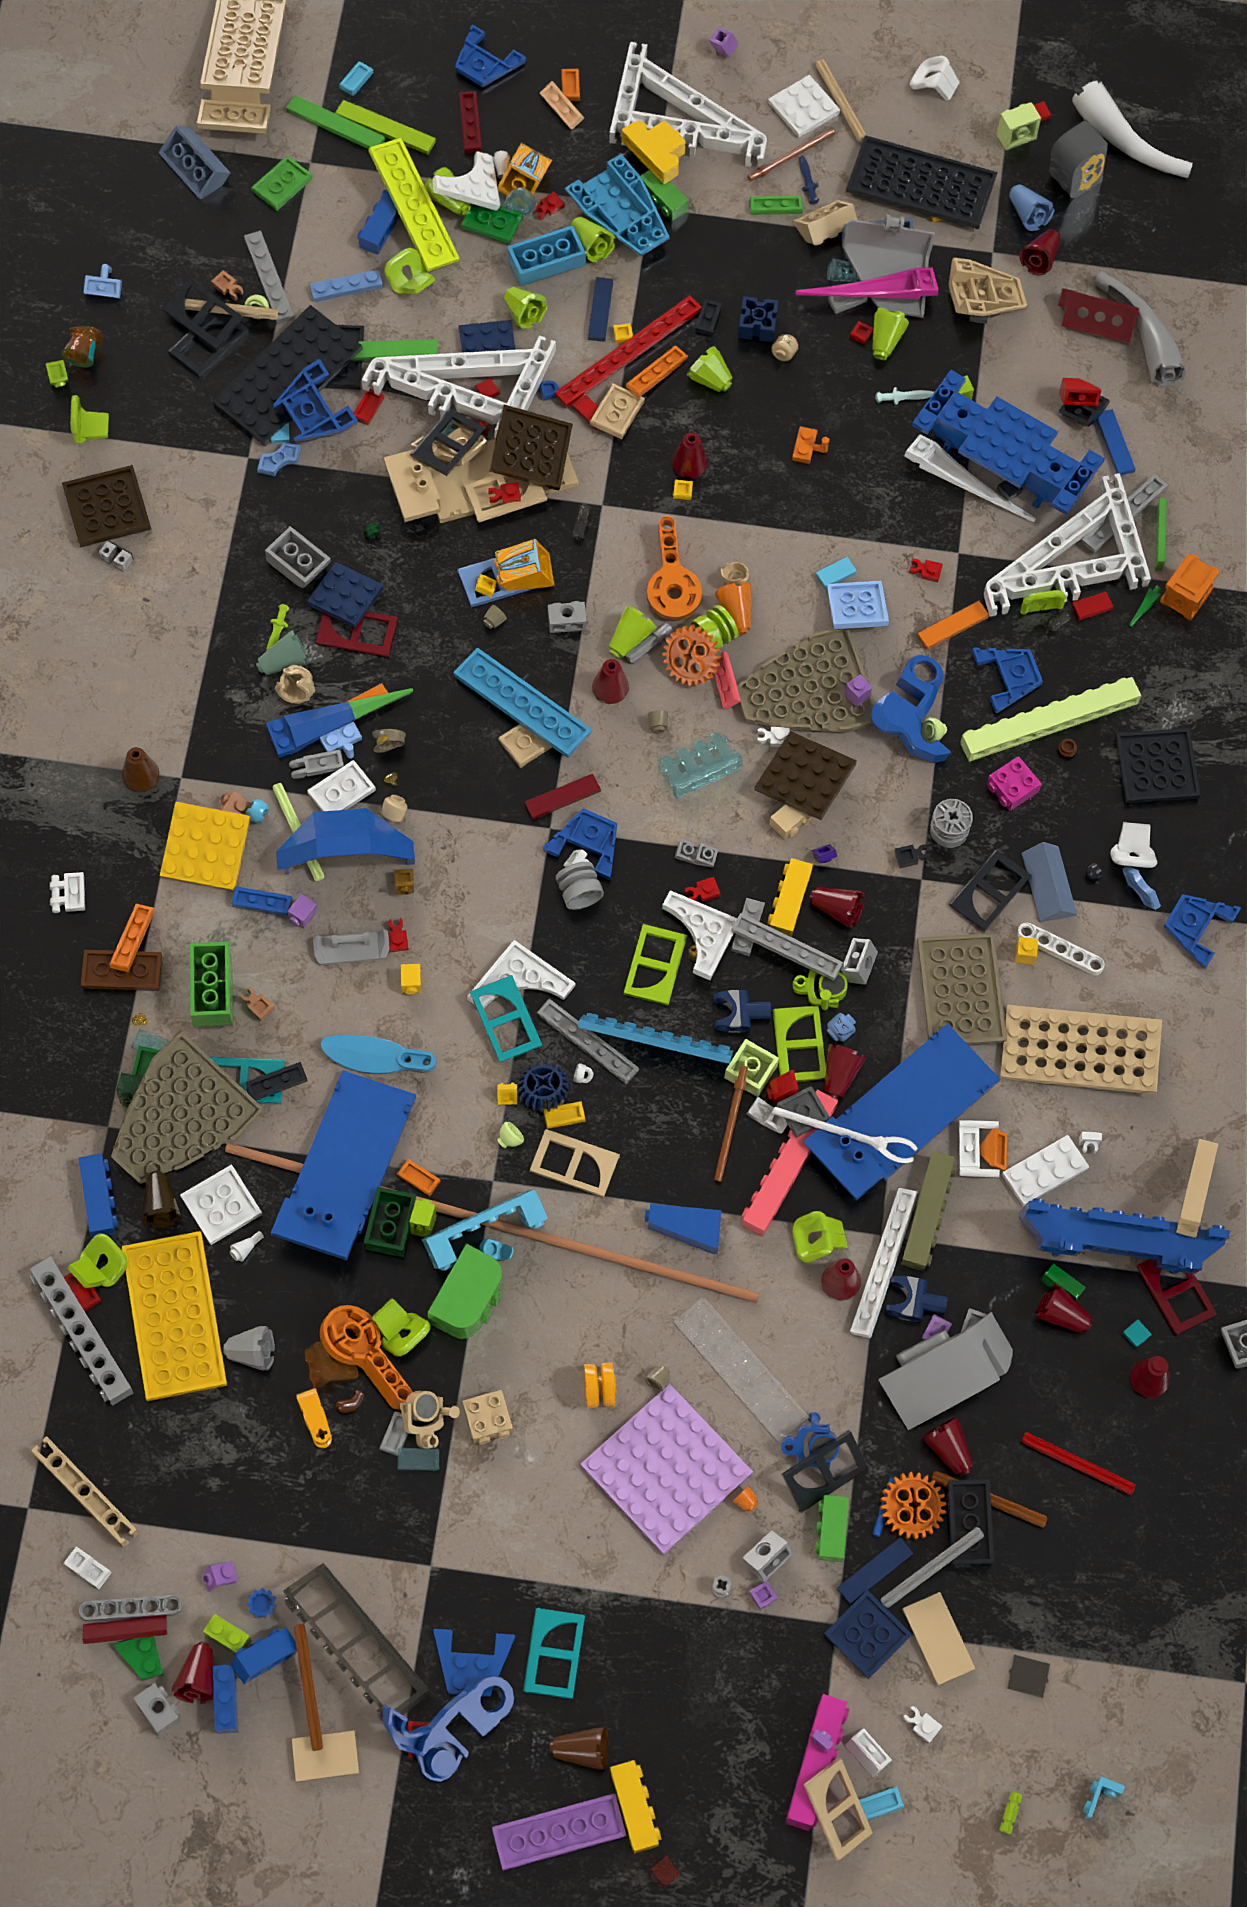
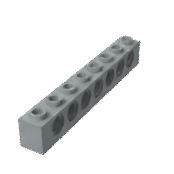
M51 1256L30 1268L32 1273L30 1276L31 1281L35 1287L40 1286L42 1292L39 1294L44 1302L47 1303L49 1301L52 1308L49 1310L54 1319L59 1318L62 1322L59 1327L65 1336L69 1334L72 1341L69 1343L75 1352L79 1351L82 1355L79 1359L84 1368H90L92 1374L89 1376L95 1386L99 1384L102 1388L100 1394L104 1401H110L113 1406L133 1394L129 1383ZM47 1280H55L51 1286H45ZM57 1296H64L62 1302H55ZM68 1312H74V1313H75L72 1318H70V1319H66V1318H65L66 1313H68ZM78 1328L85 1329L83 1334L75 1335V1331ZM92 1344L95 1346L90 1352L84 1351L87 1345ZM98 1361L105 1362L102 1368H95V1364ZM110 1377L115 1379L113 1384H105L106 1379Z

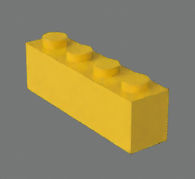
M791 858L789 864H785L783 875L786 876L784 881L780 880L778 887L780 895L779 898L775 897L772 907L775 908V912L769 915L767 925H770L771 928L792 937L813 864Z
M633 1760L610 1767V1774L633 1853L657 1847L661 1836L658 1827L654 1828L652 1819H655L652 1806L648 1807L646 1802L649 1795L646 1785H641L640 1778L643 1777L640 1765H636Z

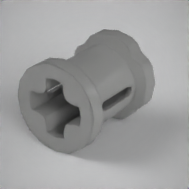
M721 1575L714 1579L712 1592L716 1597L724 1598L729 1594L731 1587L729 1578ZM718 1583L726 1585L724 1591L721 1588L717 1589Z

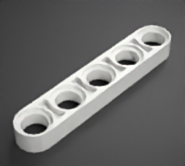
M1022 923L1018 928V938L1038 939L1042 936L1046 937L1049 943L1043 945L1038 941V949L1091 975H1099L1104 969L1105 964L1101 957L1031 923ZM1028 928L1031 931V935L1024 936L1021 930ZM1057 945H1063L1066 948V951L1064 953L1057 952L1055 947ZM1073 954H1081L1083 956V960H1074ZM1098 962L1101 968L1094 970L1091 968L1090 963Z

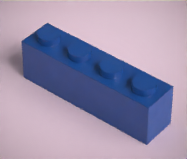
M387 189L383 190L379 203L374 205L372 215L367 217L363 230L360 229L357 235L359 247L377 255L400 218Z
M102 1153L79 1157L91 1237L93 1238L97 1234H116L115 1227H118L117 1216L112 1213V1208H115L114 1197H110L109 1190L112 1189L111 1178H107L106 1171H110L108 1159L104 1160Z

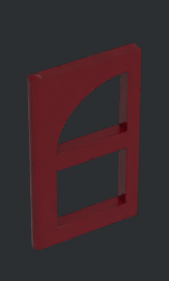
M367 612L357 627L353 628L351 640H347L338 635L334 630L331 616L323 613L316 644L389 657L398 617ZM364 619L388 623L383 646L358 642Z
M1149 1259L1137 1264L1138 1271L1175 1335H1179L1217 1315L1194 1274L1185 1273L1189 1280L1162 1292L1160 1287V1273L1162 1269L1156 1268V1260ZM1194 1288L1206 1311L1180 1323L1168 1299Z

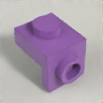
M934 1314L922 1339L925 1340L945 1329L948 1333L952 1323Z
M232 1561L211 1565L202 1573L203 1583L207 1587L208 1592L213 1591L217 1587L234 1584L238 1581Z

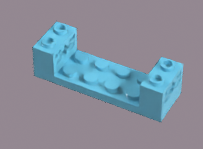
M536 1190L523 1192L423 1238L422 1241L434 1268L444 1271L453 1267V1262L457 1261L449 1240L461 1237V1232L465 1230L471 1232L480 1228V1223L482 1222L486 1224L498 1220L497 1215H508L518 1211L524 1227L535 1229L544 1225V1220L548 1219Z

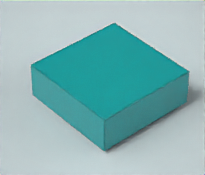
M1139 1320L1122 1333L1135 1348L1152 1335Z

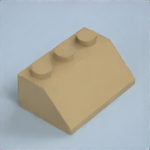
M837 200L793 220L806 242L819 245L828 237L834 238L838 236V233L843 230V224H848L849 219H858L853 204Z

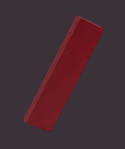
M476 91L459 92L464 152H482Z
M590 774L525 801V806L532 820L599 793L601 788L594 774Z
M167 1615L83 1624V1644L167 1635Z

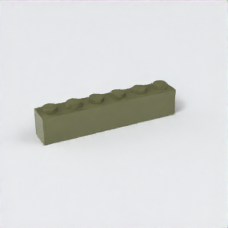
M935 1151L931 1153L902 1258V1266L923 1272L926 1266L930 1267L933 1255L929 1254V1252L936 1245L937 1237L934 1234L936 1229H940L942 1218H939L940 1211L944 1212L947 1200H944L945 1193L949 1194L952 1183L949 1182L950 1175L954 1176L957 1166L953 1164L955 1157Z

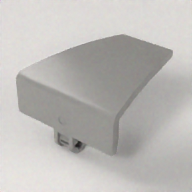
M886 214L884 224L849 219L842 247L859 280L865 281L912 268H928L935 233L904 228V217H890L889 214ZM920 296V299L871 297L878 308L882 307L894 313L895 311H901L909 316L921 318L924 316L925 296Z

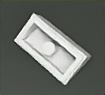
M864 1728L845 1745L872 1777L876 1776L892 1761Z

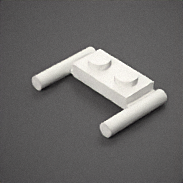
M959 1120L960 1176L999 1177L1000 1171L997 1169H980L979 1129H998V1121Z

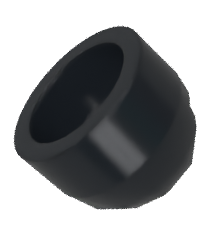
M1096 863L1090 865L1086 870L1089 879L1095 880L1103 875Z

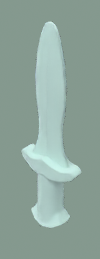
M894 388L893 393L881 394L878 392L875 399L878 403L893 400L894 404L898 405V401L905 399L930 398L934 392L926 390L899 392L896 391L897 388Z

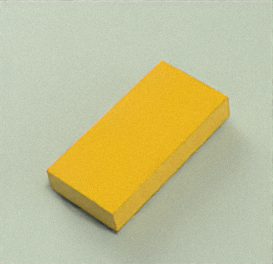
M581 1101L559 1105L557 1109L551 1107L550 1112L547 1108L543 1109L547 1129L585 1122Z

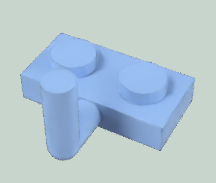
M103 264L100 277L86 275L84 294L120 299L122 281L107 278L112 268L107 264Z
M354 722L320 737L326 752L343 749L349 759L354 757L352 744L362 740V736Z

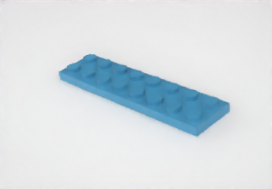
M479 648L453 672L454 677L567 758L592 733L591 728Z
M593 1013L583 1015L578 1024L579 1028L730 1064L734 1052L726 1045L716 1047L712 1046L709 1041L700 1040V1042L692 1041L693 1038L683 1035L679 1038L673 1036L674 1033L668 1031L658 1033L654 1032V1028L646 1026L641 1029L637 1028L634 1023L625 1022L621 1024L617 1023L616 1019L606 1017V1020L598 1018V1015Z

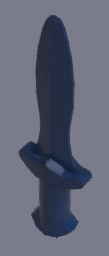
M801 155L800 169L805 179V187H802V190L809 193V203L815 205L819 202V198L815 193V189L819 187V184L813 182L809 164L805 157Z

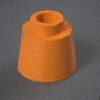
M749 1485L732 1501L745 1512L747 1510L752 1512L759 1504L757 1502L758 1497Z

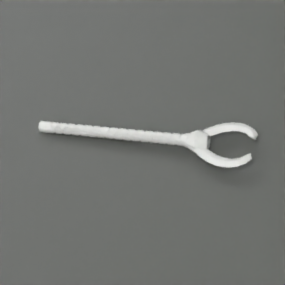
M774 1107L772 1113L841 1136L848 1135L851 1139L873 1146L887 1158L899 1163H910L913 1161V1157L905 1159L891 1154L886 1150L887 1143L899 1142L911 1146L914 1151L918 1149L913 1142L905 1138L870 1137L778 1107Z

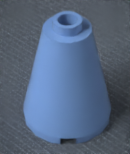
M1017 185L1011 189L1009 197L1026 229L1036 231L1040 225L1043 224L1045 226L1050 221L1054 209L1052 208L1053 204L1049 200L1023 185Z

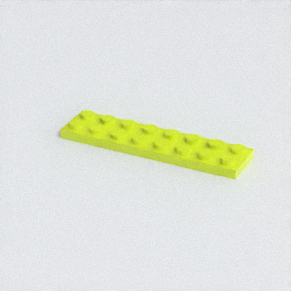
M399 138L370 147L369 153L416 250L421 256L427 272L458 262L460 258L402 139Z

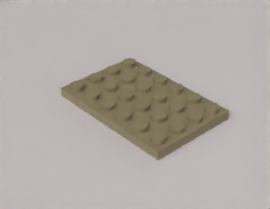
M994 933L919 937L917 944L928 1040L930 1036H933L948 1023L968 1045L1006 1042L1007 1037Z

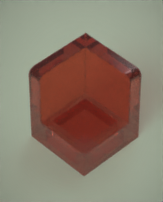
M668 1855L650 1871L663 1889L680 1876L679 1871L670 1862Z

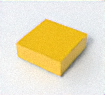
M631 323L613 325L616 344L624 343L633 337Z
M675 480L673 499L691 500L693 481Z
M480 574L475 591L492 597L497 581Z

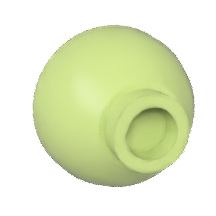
M252 295L245 301V306L269 308L268 301L261 295Z
M926 718L923 722L922 735L928 743H934L935 740L939 741L947 732L946 725L936 718Z
M504 1122L500 1128V1138L497 1139L499 1144L504 1148L522 1144L524 1137L519 1129L510 1122Z

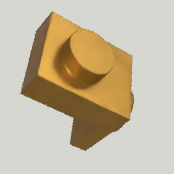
M413 869L394 870L395 894L408 895L414 893Z

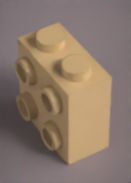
M502 1390L463 1400V1408L474 1444L479 1443V1445L489 1443L490 1439L496 1437L504 1439L509 1437L510 1433H513L512 1423Z

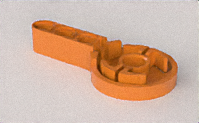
M664 516L660 519L658 526L662 568L649 580L647 601L651 609L658 616L667 620H682L691 616L698 609L702 597V587L697 576L681 566L675 521L670 516ZM668 525V526H670L671 528H670V529H664L662 526ZM671 542L673 545L666 546L664 543ZM673 559L675 562L668 563L666 560ZM671 589H676L681 593V597L672 599L667 593Z
M351 1305L339 1306L333 1309L325 1317L320 1328V1338L325 1350L331 1357L341 1363L360 1366L393 1409L400 1410V1403H406L412 1390L380 1349L382 1342L380 1340V1331L372 1320V1316L363 1309ZM346 1329L354 1331L357 1339L349 1338L346 1334Z

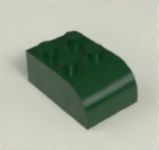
M377 1187L364 1240L365 1250L404 1258L410 1234V1218L417 1198L416 1194Z

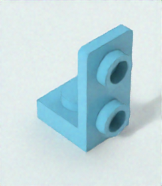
M1100 1777L1097 1781L1094 1780L1090 1789V1793H1093L1091 1801H1086L1083 1813H1086L1085 1819L1089 1821L1092 1818L1101 1790L1104 1791V1795L1115 1798L1122 1795L1125 1786L1104 1777Z

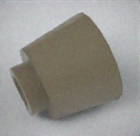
M492 605L484 615L485 620L483 623L489 629L492 627L496 628L507 617L498 607Z
M664 710L649 712L648 719L654 733L665 732L668 724V712Z
M657 1366L645 1377V1382L652 1389L663 1392L670 1379V1371L665 1366Z

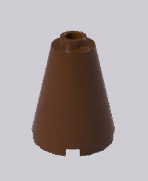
M139 747L131 748L127 752L122 769L123 782L132 791H149L158 783L159 768L143 749Z
M597 1727L556 1736L553 1741H550V1754H553L554 1758L598 1770L606 1769L609 1753L606 1752V1745H609L607 1728Z

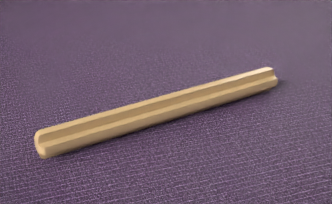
M823 59L817 61L816 68L857 140L862 142L866 135L865 131Z
M186 299L185 309L200 311L207 301ZM225 303L241 316L273 320L278 318L277 309ZM215 305L210 311L212 313L228 314L218 305Z

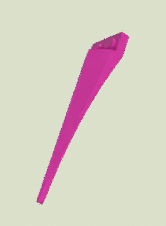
M912 268L856 283L796 290L795 295L920 299V296H938L939 290L933 268Z

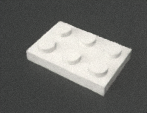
M353 760L307 791L321 811L349 809L376 791V788Z

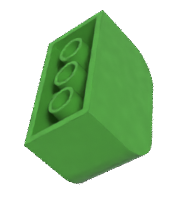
M229 941L190 943V1016L193 1027L233 1025V966Z
M466 1244L428 1311L430 1325L456 1338L464 1339L474 1336L481 1329L483 1323H488L492 1315L490 1313L492 1307H496L501 1299L502 1271L499 1263L493 1257Z

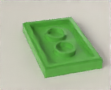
M287 155L252 187V192L278 211L313 179V175Z

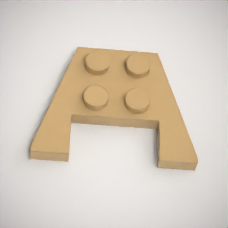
M452 420L451 422L459 428L447 437L465 445L475 432ZM483 435L459 461L458 465H464L487 447V441ZM421 436L411 444L412 450L424 439V436ZM441 443L432 444L433 453L438 459L450 462L458 453Z

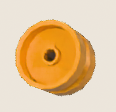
M602 1363L600 1366V1376L597 1375L595 1364H584L587 1408H597L599 1406V1395H602V1402L605 1407L616 1406L615 1393H617L613 1363Z

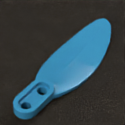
M333 1035L325 1037L321 1041V1049L331 1060L357 1072L369 1074H389L402 1070L430 1072L437 1065L436 1058L431 1052L405 1049L395 1042L381 1038L359 1035ZM406 1059H411L409 1063L405 1062ZM426 1061H430L429 1065H424Z

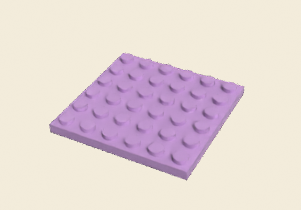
M671 1384L666 1386L663 1392L661 1391L580 1464L585 1472L663 1555L753 1474V1471Z

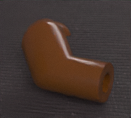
M356 1390L351 1399L338 1400L335 1407L341 1413L353 1412L358 1408L364 1394Z

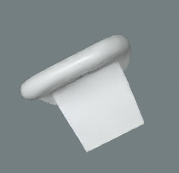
M945 56L929 58L920 64L910 81V87L913 90L926 87L935 88L947 101L950 100L960 82L949 65V60ZM937 72L936 74L925 78L928 73Z
M1123 822L1119 842L1111 849L1110 854L1113 862L1124 866L1155 867L1157 859L1154 851L1149 847L1150 825ZM1134 852L1139 857L1130 856V853Z

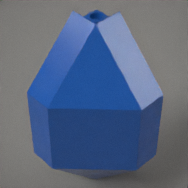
M367 808L313 812L276 851L277 869L285 870L287 875L289 874L290 867L318 858L363 854L407 859V865L415 864L414 842Z

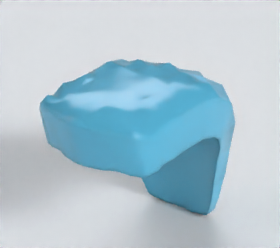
M483 1239L479 1246V1251L493 1257L495 1260H508L513 1255V1247L494 1240Z

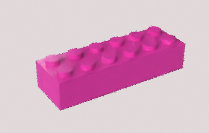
M822 1695L785 1824L806 1831H810L812 1826L816 1827V1824H818L817 1815L804 1784L836 1759L838 1749H834L835 1744L839 1745L844 1730L840 1726L845 1723L849 1713V1708H846L847 1701ZM817 1729L820 1732L825 1731L832 1738L831 1742L834 1744L827 1753L810 1739Z

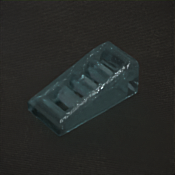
M832 258L828 265V280L860 282L850 262Z

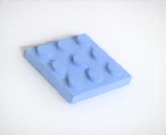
M882 581L827 584L833 629L889 625Z

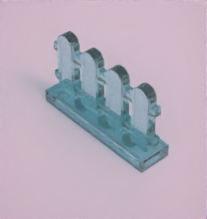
M717 732L710 735V743L705 744L702 740H697L694 742L693 751L689 752L686 748H680L677 751L678 758L673 760L668 755L661 758L660 770L661 772L666 771L670 778L668 780L669 784L673 785V794L677 799L743 768L742 756L735 749L730 750L726 744L728 742L726 736L722 737ZM715 748L720 756L714 758L710 749ZM697 755L703 762V764L699 766L693 759V757ZM682 763L686 772L681 773L676 765Z

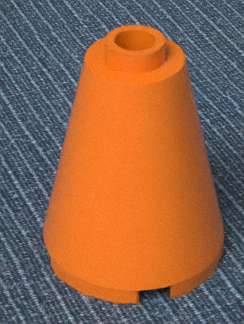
M741 582V586H736L735 583L724 585L715 591L719 604L733 618L739 635L747 634L748 630L751 629L752 587L748 582Z

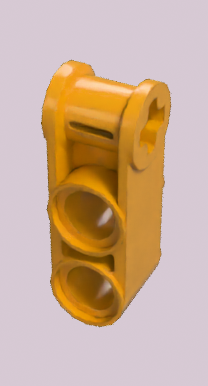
M313 1388L297 1394L299 1406L315 1445L319 1448L328 1447L332 1442V1437L316 1389ZM320 1434L325 1436L324 1440H321Z

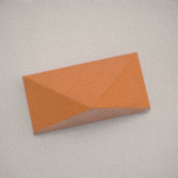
M994 1128L980 1145L979 1154L991 1166L1001 1171L1007 1170V1133Z

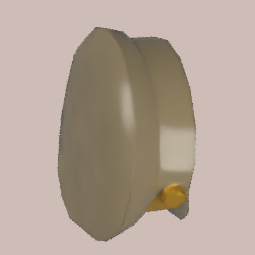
M381 729L372 732L373 737L377 740V745L373 749L374 752H385L405 744L406 733L401 730Z

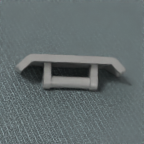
M382 929L371 933L364 932L327 937L314 936V956L321 965L383 960L387 957L389 951L388 931Z

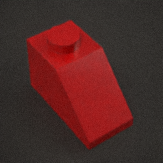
M1062 378L1059 394L1063 404L1098 406L1101 388L1080 378Z
M794 1070L788 1071L769 1081L766 1094L768 1100H772L773 1106L798 1092Z

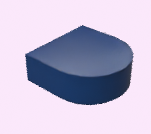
M550 380L543 381L539 385L543 401L555 398V392L559 390L556 382Z

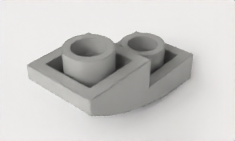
M681 839L674 858L701 866L713 867L718 849L703 843L697 845Z

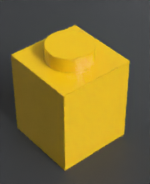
M1019 937L1016 945L1015 963L1034 965L1037 958L1038 939Z
M401 964L402 993L415 995L421 992L420 964Z

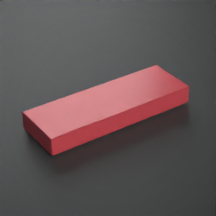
M724 651L719 654L721 658L716 659L720 666L715 667L717 672L714 673L722 706L724 709H729L741 702L729 654Z

